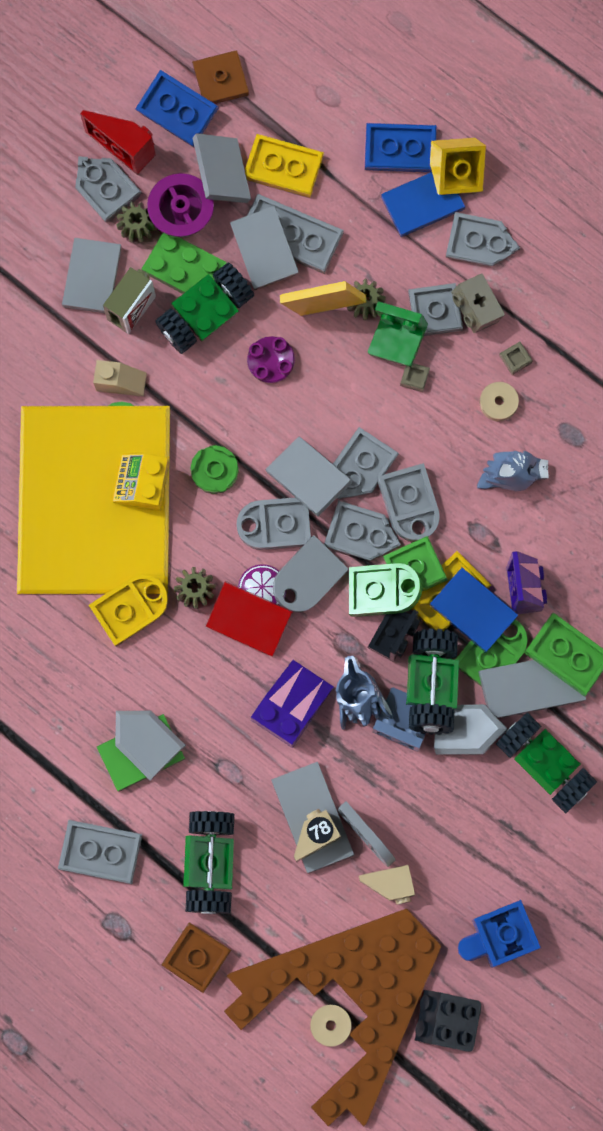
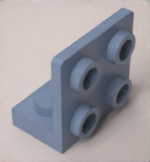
M393 687L389 692L386 702L391 709L394 719H390L382 710L380 717L376 720L372 733L418 752L426 733L421 734V732H416L409 728V711L413 705H406L407 693Z

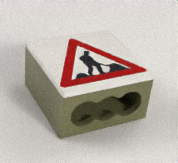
M130 267L103 304L107 320L127 334L132 331L156 298L150 276L141 269L136 271Z

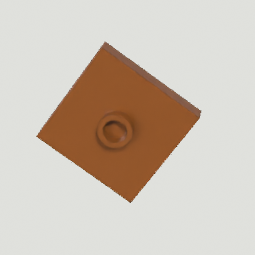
M237 50L192 61L201 96L212 103L217 104L249 95Z
M189 922L161 965L204 993L232 950Z

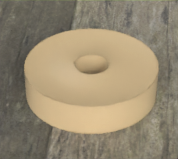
M504 382L489 384L482 391L480 397L482 413L493 421H505L515 414L519 403L516 390ZM500 398L503 400V404L497 405L495 400Z
M325 1005L319 1008L311 1019L312 1035L319 1043L325 1046H337L343 1043L351 1031L349 1015L344 1009L336 1005ZM329 1020L334 1021L336 1024L335 1029L332 1031L326 1028V1023Z

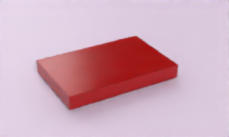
M225 581L206 627L273 657L293 611Z

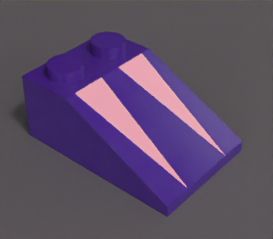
M514 551L506 566L512 610L517 614L541 612L544 604H547V593L545 589L542 590L540 581L544 580L543 566H538L537 558Z
M292 660L251 716V720L293 748L334 686Z

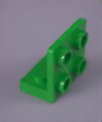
M378 301L375 311L379 315L380 321L369 346L368 354L411 367L424 337L428 322L420 313Z

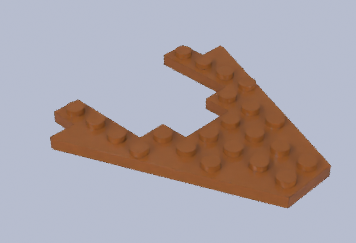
M406 908L229 973L227 977L240 990L242 995L224 1012L242 1030L296 978L314 996L334 979L368 1016L349 1034L366 1054L319 1098L311 1108L327 1126L331 1125L348 1109L364 1127L370 1117L441 945Z

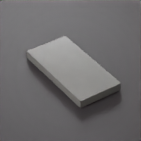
M257 194L248 215L275 206L295 262L325 274L344 234V230Z
M535 660L480 670L478 672L486 706L497 719L586 700V697Z
M318 762L271 779L296 846L303 823L308 820L306 815L317 809H320L321 812L327 810L341 836L337 841L302 859L307 874L354 856Z

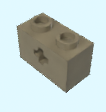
M482 273L458 284L451 292L455 305L462 311L464 321L473 333L498 323L505 315Z

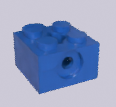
M519 900L473 919L472 922L477 933L461 939L457 949L458 954L465 961H474L487 956L489 964L493 968L541 947L522 901Z

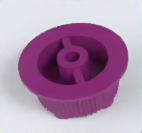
M178 173L164 177L155 184L148 197L147 209L152 223L161 232L174 237H187L201 231L208 224L213 214L214 201L206 199L201 179L190 174Z

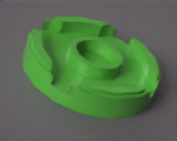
M217 445L198 451L192 459L190 467L192 480L196 486L204 492L211 494L223 493L230 489L236 482L239 473L238 463L233 453L225 447Z

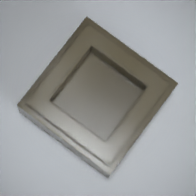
M521 342L516 343L499 354L511 375L533 362Z
M415 363L411 367L405 366L400 386L423 392L430 368Z

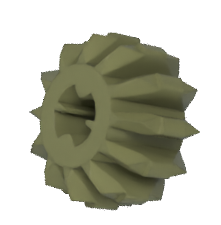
M131 202L130 209L123 206V214L117 215L119 222L116 224L117 229L121 230V236L123 238L129 236L131 243L135 238H138V241L141 243L143 242V236L151 238L150 231H155L156 227L149 217L148 209H144V203L141 202L138 207H135V204Z
M366 278L363 280L362 285L358 281L354 282V287L364 293L366 297H369V302L366 300V303L347 307L348 311H354L355 318L359 317L360 314H363V320H367L368 314L375 318L377 317L375 308L378 301L385 303L386 297L382 295L383 288H376V281H373L370 285H368Z
M192 567V574H188L186 570H183L182 573L185 578L176 577V582L181 585L174 586V591L181 592L177 595V600L182 601L185 599V607H188L193 602L194 609H198V602L200 601L204 606L208 605L205 597L209 599L214 598V594L210 591L215 590L216 585L210 583L213 580L212 575L205 577V569H201L199 574H197L196 567ZM194 583H197L198 587L201 588H197L198 592L193 593L192 589L189 588H192Z

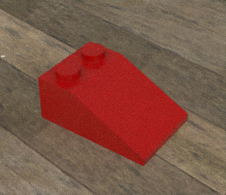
M86 110L80 113L85 132L136 175L156 156L155 144L152 138L153 134L145 126L140 127L132 121Z

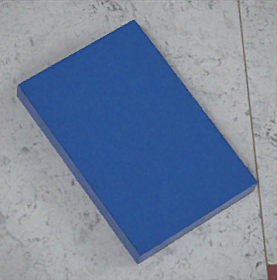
M162 70L158 72L135 108L136 111L194 147V135L196 133H204L219 109L217 105Z
M366 123L365 170L432 172L430 166L431 141L436 140L437 125Z
M432 172L381 194V199L400 237L455 214V212L465 210V205L459 193L445 195L437 193Z
M463 568L456 573L430 603L433 609L485 653L518 617L517 613Z

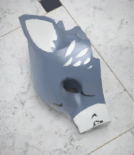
M518 451L494 453V461H487L489 467L483 469L484 473L480 477L477 488L499 487L515 492L524 491L536 480L549 478L548 460L536 458L527 451H523V453Z
M345 657L344 673L336 687L342 730H345L347 716L353 723L357 724V719H359L363 726H367L370 724L372 714L376 719L380 717V707L390 719H394L391 709L375 679L369 673L361 670L356 657Z

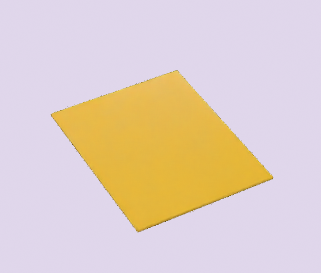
M21 406L17 594H106L124 581L139 574H147L157 578L164 585L168 594L169 471L161 511L113 503V497L122 455L147 454L168 458L170 463V406ZM150 586L147 589V594H160V588Z

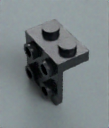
M414 609L412 614L407 612L386 614L369 643L368 649L392 662L395 661L396 657L401 658L408 646L409 641L406 640L408 635L413 637L419 626L420 619L417 618L419 612Z
M424 990L420 1001L419 1019L415 1028V1041L471 1052L474 1049L481 1002L441 992Z

